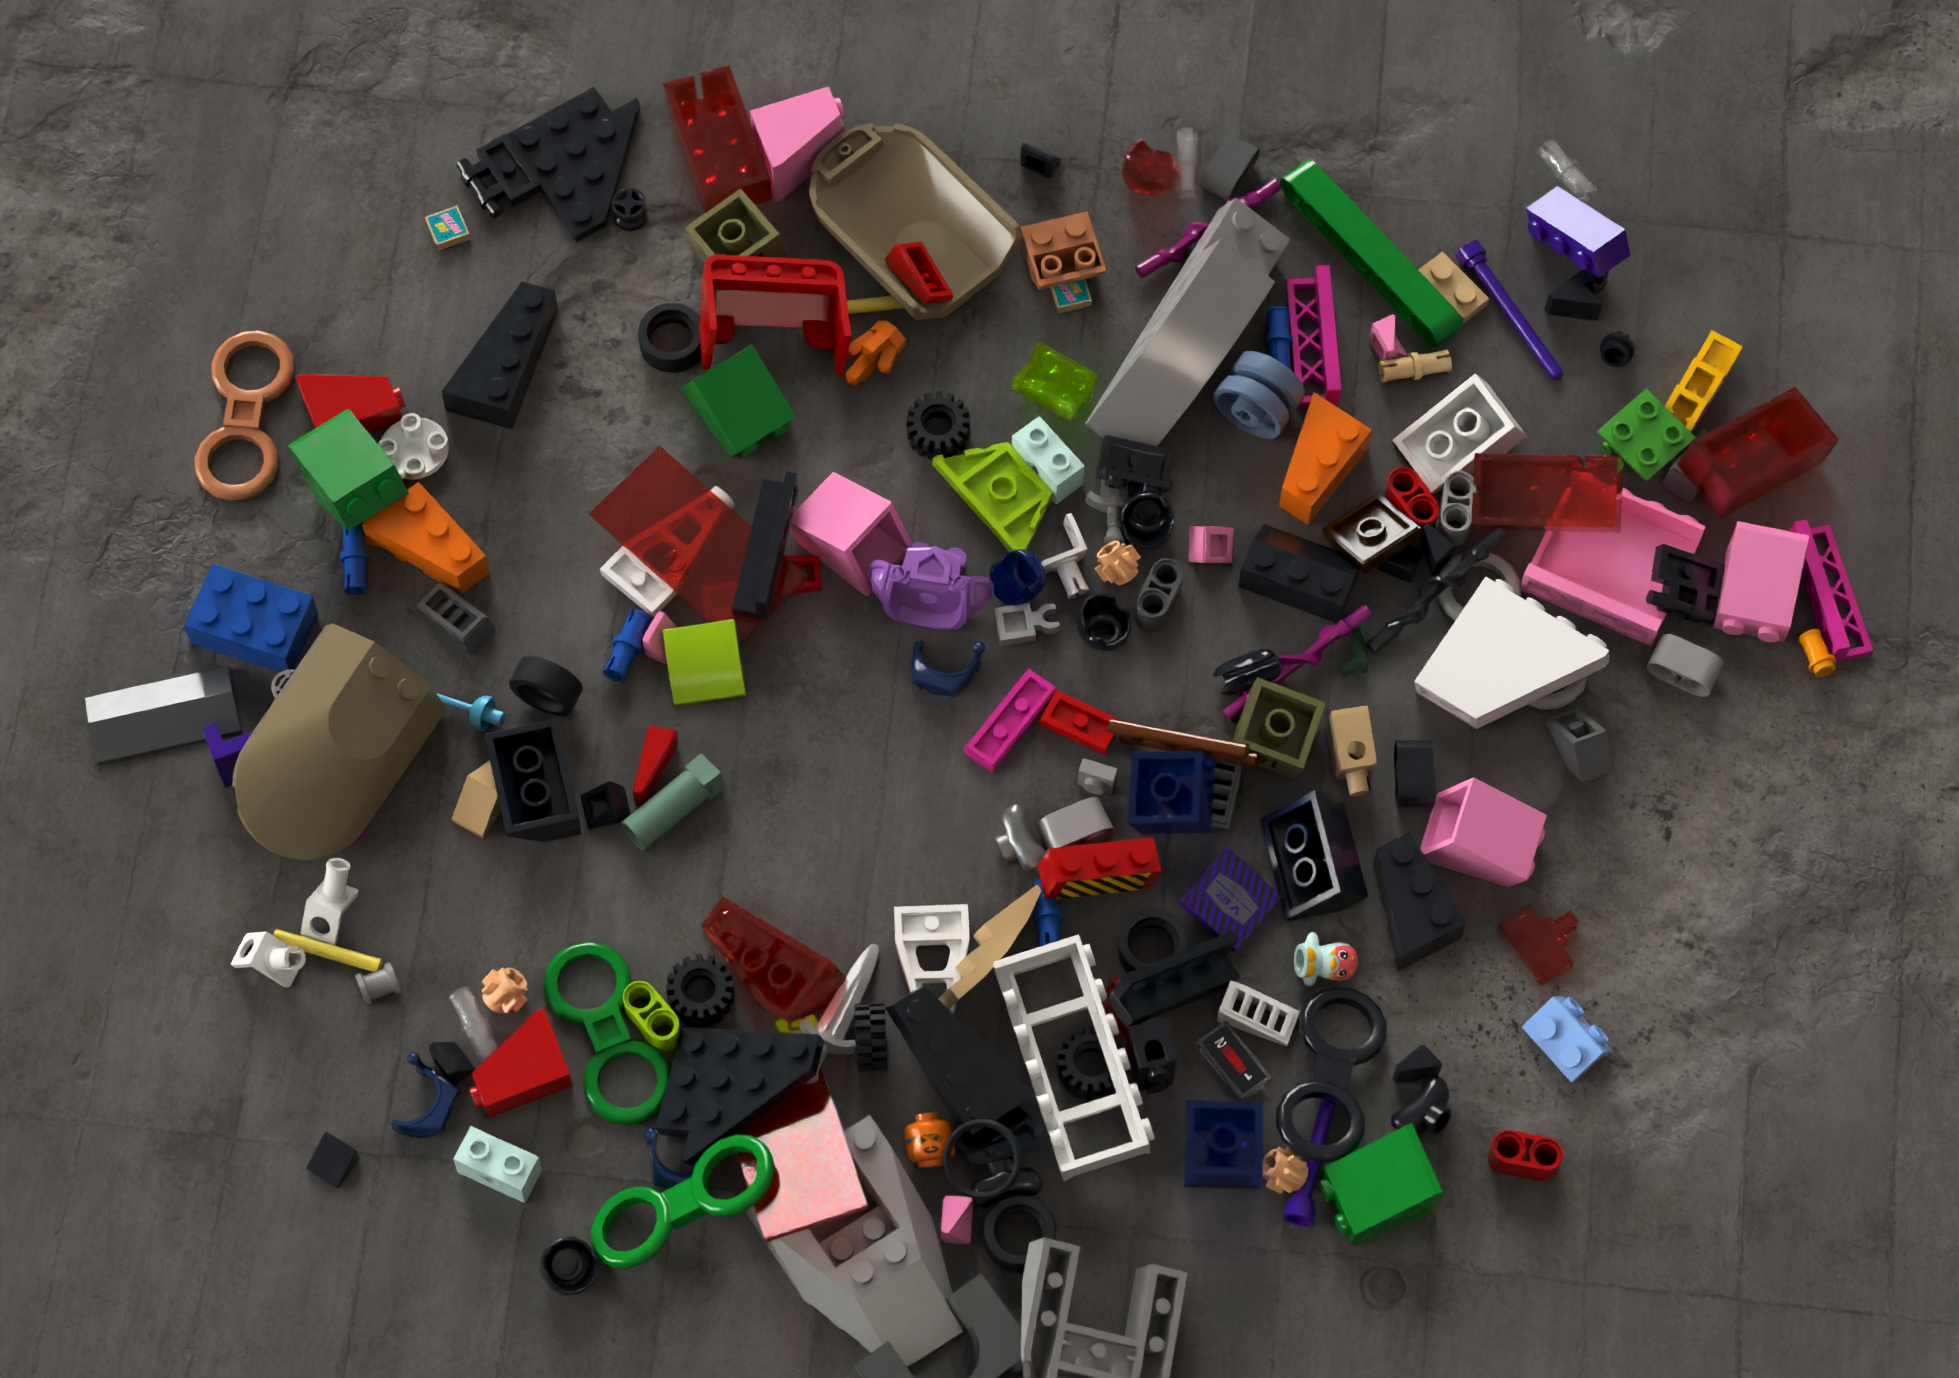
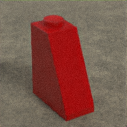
M300 374L295 376L314 429L349 409L367 432L371 434L400 421L402 418L400 409L406 407L399 387L392 389L386 376Z
M544 1008L537 1010L472 1072L475 1086L470 1087L469 1090L476 1109L484 1107L487 1117L490 1118L573 1086L569 1070Z

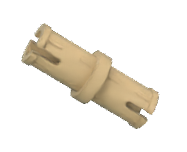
M1447 349L1426 354L1411 352L1408 353L1407 357L1379 360L1378 373L1383 375L1380 377L1382 383L1404 378L1419 380L1423 375L1450 372L1452 369L1451 357L1446 358L1450 353Z

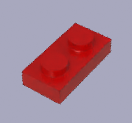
M1056 690L1040 719V725L1100 754L1106 755L1116 734L1108 732L1109 721L1111 719H1120Z

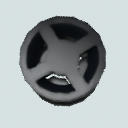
M623 188L617 191L611 201L613 218L617 227L625 231H636L642 228L648 218L646 200L643 193L635 188Z

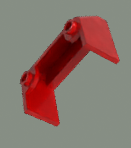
M713 255L707 258L702 274L699 326L703 369H710L715 344H726L733 339L735 325L803 329V337L807 344L816 349L833 350L835 374L843 376L851 340V329L842 268L832 261L738 255Z

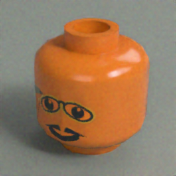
M937 1112L915 1115L916 1122L907 1125L904 1129L907 1159L912 1163H917L918 1169L943 1167V1152L947 1140L953 1133L952 1123L945 1119H938ZM955 1144L952 1148L951 1158L955 1155L956 1152Z

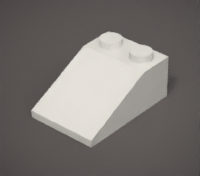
M1474 374L1395 437L1393 442L1429 491L1435 494L1443 490L1446 477L1450 473L1464 471L1472 474L1502 457L1526 438L1527 435L1489 384L1477 374Z

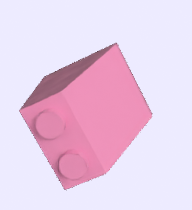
M829 86L750 111L753 148L774 201L783 200L812 175V166L821 150L831 140L845 132L841 119L845 117L839 97L833 98Z
M832 472L803 504L794 511L790 526L798 544L814 556H819L821 562L867 597L873 592L871 579L868 575L870 564L874 560H882L893 565H899L905 558L907 548L913 544L891 501L835 472Z
M1737 521L1725 554L1720 598H1718L1713 628L1721 629L1729 635L1746 634L1756 636L1765 642H1784L1791 627L1809 535Z
M1473 777L1437 793L1420 850L1428 863L1498 885L1511 887L1526 881L1532 875L1535 868L1533 859L1536 849L1541 844L1545 835L1543 827L1547 815Z

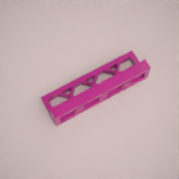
M1330 265L1316 266L1313 278L1286 279L1289 329L1293 337V346L1291 347L1293 372L1300 379L1303 386L1311 378L1323 386V395L1319 396L1333 405L1339 406L1341 380ZM1294 289H1314L1315 298L1305 306L1295 298ZM1314 307L1316 308V314L1312 311ZM1296 309L1300 311L1298 315H1296ZM1305 316L1317 324V329L1310 337L1299 330L1297 326ZM1299 340H1301V341L1303 342V344H1302L1300 347H1299ZM1308 347L1320 355V360L1312 368L1300 359V355ZM1320 368H1321L1322 376H1321L1319 373H1317V371H1318ZM1302 371H1304V372L1306 373V375H1305L1303 378H1302ZM1304 396L1298 407H1309L1312 396Z
M1807 519L1793 522L1790 532L1809 535L1801 580L1817 627L1821 631V636L1829 653L1835 656L1836 663L1872 655L1873 648L1830 524L1810 528ZM1814 538H1824L1827 550L1823 557L1818 553ZM1824 567L1837 575L1838 582L1834 588L1829 585ZM1835 599L1846 604L1849 613L1845 620L1840 617ZM1846 631L1858 637L1861 647L1850 649L1851 646Z

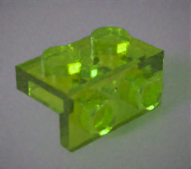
M1040 342L1035 346L1031 360L1014 377L1011 388L1071 421L1090 401L1098 374Z

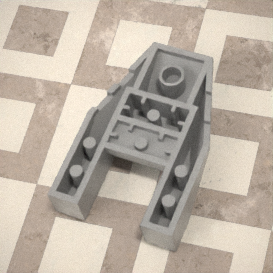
M869 1115L838 1135L839 1150L878 1207L818 1243L773 1176L769 1190L760 1202L746 1211V1214L802 1299L808 1305H812L829 1318L830 1322L839 1329L846 1331L870 1353L888 1341L906 1367L910 1368L962 1335L963 1329L960 1319L946 1300L953 1292L933 1219L891 1145Z
M1048 1238L1029 1242L1022 1279L1021 1358L1024 1378H1170L1187 1272L1155 1264L1136 1268L1125 1334L1121 1336L1067 1323L1080 1246Z

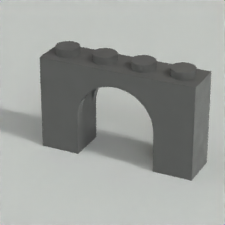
M980 1273L946 1298L974 1342L975 1362L967 1378H997L1007 1369L1014 1375L1023 1368L1021 1358V1327L982 1273ZM888 1341L853 1366L860 1378H915Z

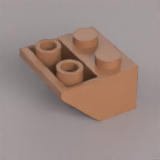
M1088 211L1021 227L1020 250L1029 278L1039 290L1106 274V267Z

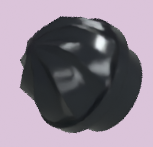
M1617 331L1605 336L1600 344L1602 360L1612 367H1622L1629 362L1635 353L1634 342L1630 340L1629 334L1625 335L1623 332Z

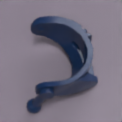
M916 641L913 647L914 653L910 666L912 684L920 687V690L924 688L934 695L956 696L969 685L974 673H978L985 645L982 642H976L973 645L974 659L967 668L960 672L944 673L930 668L922 660L921 652L924 641Z
M412 1052L407 1057L408 1063L417 1067L416 1072L435 1081L437 1091L435 1101L428 1112L419 1119L408 1122L393 1120L391 1125L392 1130L407 1137L427 1138L443 1132L446 1128L445 1123L451 1116L453 1103L461 1091L448 1079L425 1065L420 1060L418 1053Z
M654 1128L646 1129L644 1136L647 1139V1144L650 1145V1168L654 1186L671 1188L691 1178L693 1171L678 1173L669 1170L659 1161L655 1150L657 1131Z

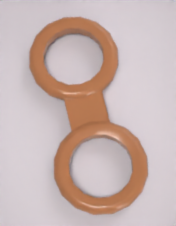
M260 330L245 331L228 338L217 349L211 363L212 381L218 392L227 398L223 422L224 427L211 432L200 443L194 458L195 474L205 490L214 497L228 501L247 500L262 493L273 482L279 467L278 450L271 437L261 430L265 404L277 399L291 383L295 373L294 356L284 341L274 334ZM260 346L275 353L280 361V369L277 377L269 385L259 390H244L237 388L229 382L226 376V367L229 359L237 351L246 347ZM232 440H245L254 443L264 454V463L261 471L254 479L244 484L229 485L218 481L210 472L209 462L213 453L222 444Z

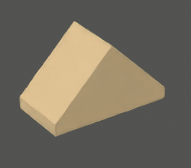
M490 761L467 775L452 816V822L482 838L485 837L501 812Z

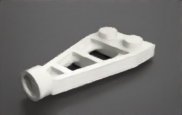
M714 486L706 495H703L625 543L600 568L601 575L654 618L678 594L719 523L735 507L733 500L721 488ZM693 520L702 529L695 540L689 546H686L672 535V532L685 521ZM659 544H668L678 553L677 561L672 569L664 575H661L643 560L644 554Z
M968 904L894 907L895 947L909 992L921 987L923 984L946 983L948 990L962 978L955 967L967 956L969 949ZM947 945L950 949L946 968L943 971H923L916 956L917 947ZM956 1004L949 1009L953 1014Z

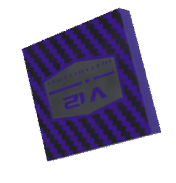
M1227 847L1180 900L1179 904L1214 936L1218 937L1233 931L1239 939L1231 949L1232 952H1235L1282 896Z

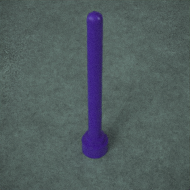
M1478 240L1464 245L1455 255L1462 267L1468 268L1470 272L1475 271L1550 378L1553 380L1561 379L1563 376L1561 367L1486 264V251Z
M1324 1098L1321 1099L1310 1142L1325 1145L1336 1103ZM1305 1159L1307 1162L1306 1166L1308 1167L1307 1179L1303 1186L1297 1190V1194L1292 1195L1291 1200L1286 1202L1283 1219L1297 1226L1308 1227L1312 1225L1316 1208L1313 1206L1314 1201L1311 1197L1320 1162Z

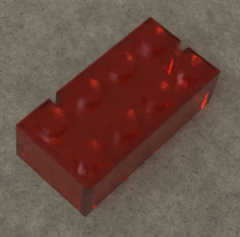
M727 65L700 73L701 98L696 96V85L693 75L664 83L666 107L704 214L740 188L754 204L772 200L771 178L763 156L759 152V145L730 66Z
M1793 387L1772 398L1770 403L1765 402L1692 441L1677 465L1696 488L1703 486L1702 496L1719 517L1723 518L1823 463L1839 441V438L1799 390Z
M1475 453L1473 486L1480 491H1486V497L1479 492H1473L1471 525L1478 530H1495L1498 526H1501L1504 530L1621 533L1624 461L1619 456L1585 455V463L1590 467H1584V460L1579 455Z

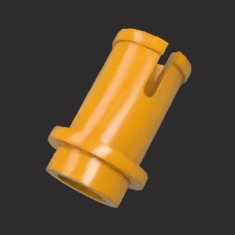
M1811 629L1799 636V642L1802 644L1810 662L1808 666L1809 671L1815 673L1816 677H1824L1831 674L1836 669V658L1829 653L1821 636V631L1819 629Z

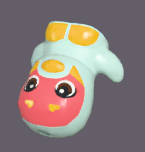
M1311 932L1308 934L1305 943L1298 944L1294 954L1295 972L1299 977L1303 978L1306 986H1312L1317 976L1336 981L1348 980L1357 970L1358 956L1354 948L1346 943L1338 942L1320 946L1318 935L1315 932Z

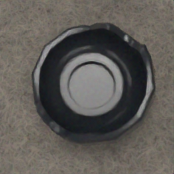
M1154 491L1137 492L1125 501L1120 512V522L1126 540L1141 549H1154L1167 542L1174 527V513L1166 497H1162L1160 493Z
M1096 593L1085 599L1077 617L1078 633L1083 641L1095 650H1101L1102 652L1114 651L1126 643L1131 633L1132 627L1129 610L1122 609L1117 604L1114 595Z
M574 1236L558 1238L544 1249L540 1260L541 1277L550 1290L564 1296L577 1295L590 1288L597 1279L598 1258L586 1241Z

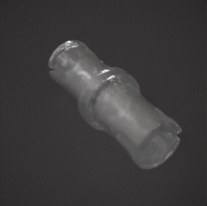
M1182 128L1177 131V157L1174 159V169L1177 170L1176 196L1183 200H1191L1198 197L1197 179L1198 171L1201 169V159L1198 157L1199 132L1193 128Z
M1549 140L1544 143L1548 150L1545 151L1543 147H1540L1537 154L1554 171V178L1560 184L1564 183L1578 200L1583 203L1590 200L1591 198L1586 193L1589 192L1594 196L1597 188L1579 170V163L1575 159H1570L1557 145L1555 140Z
M467 986L451 993L449 999L452 1001L462 1023L460 1026L462 1034L468 1036L478 1061L482 1064L498 1047L489 1030L488 1025L490 1021L487 1015L481 1013L472 994L471 987Z

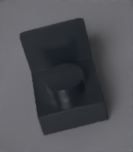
M1581 270L1548 294L1544 310L1548 315L1598 320L1602 303L1595 295L1601 292L1607 285L1609 271L1598 278L1587 270Z

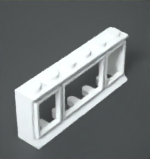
M1078 934L994 961L995 974L1063 1181L1065 1182L1076 1175L1144 1153L1149 1154L1150 1146L1148 1141L1155 1139L1149 1119L1140 1118L1137 1106L1142 1105L1143 1102L1136 1082L1132 1084L1128 1082L1125 1071L1130 1070L1131 1066L1125 1048L1117 1049L1113 1036L1119 1034L1113 1013L1105 1014L1102 1001L1107 1000V995L1101 978L1096 980L1093 978L1090 967L1095 966L1096 963L1090 944L1082 945ZM1071 957L1084 996L1027 1014L1014 975ZM1088 1009L1116 1094L1059 1112L1031 1027ZM1121 1106L1133 1142L1075 1160L1063 1124Z

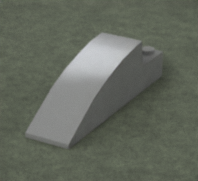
M1237 198L1221 207L1085 425L1102 438L1109 435L1158 446L1217 369L1274 285L1275 281L1268 275L1290 239Z

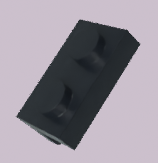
M1106 435L1103 437L1095 478L1105 480V486L1115 489H1125L1126 485L1139 488V492L1154 491L1165 493L1170 491L1172 482H1169L1175 450Z

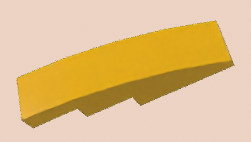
M1711 330L1698 355L1694 357L1679 385H1676L1665 404V407L1691 433L1695 430L1743 350V346ZM1678 455L1675 456L1670 462L1674 463Z

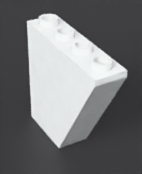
M1485 577L1415 679V691L1475 729H1478L1606 667L1609 662V650L1606 649L1607 645L1600 638L1592 634L1586 637L1576 631V626L1562 616L1555 618L1546 613L1544 606L1530 597H1527L1525 600L1514 594V589L1508 583L1500 579H1496L1494 582Z

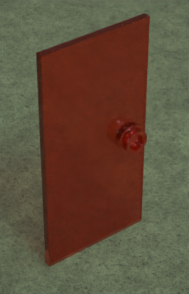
M661 446L648 456L589 513L597 523L709 623L734 619L739 645L765 621L732 613L751 526ZM784 555L769 616L808 579L807 575Z
M821 1067L818 1074L819 1079L815 1083L803 1084L736 1134L752 1135L763 1141L774 1157L775 1173L770 1188L760 1202L754 1205L765 1242L869 1209ZM737 1152L747 1186L749 1187L757 1173V1158L749 1152Z

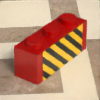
M1154 837L1048 848L1038 864L1045 900L1150 889L1162 871Z

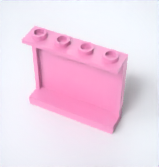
M1573 470L1568 487L1532 562L1528 564L1520 585L1521 590L1652 647L1667 613L1658 611L1657 606L1646 602V597L1650 590L1661 593L1663 584L1651 581L1656 547L1666 544L1695 554L1706 526L1700 524L1691 516L1678 515L1671 512L1656 501H1646L1636 497L1623 487H1613L1603 483L1593 474L1580 473Z

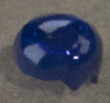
M1013 549L1003 553L1000 561L991 566L990 580L994 585L993 592L1005 605H1020L1030 602L1040 594L1045 586L1046 573L1040 559L1027 549Z

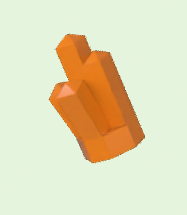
M878 320L869 331L850 343L847 358L852 360L854 364L845 372L846 381L849 384L856 386L860 381L865 382L877 367L881 373H891L897 355L906 346V339L897 327L888 321Z

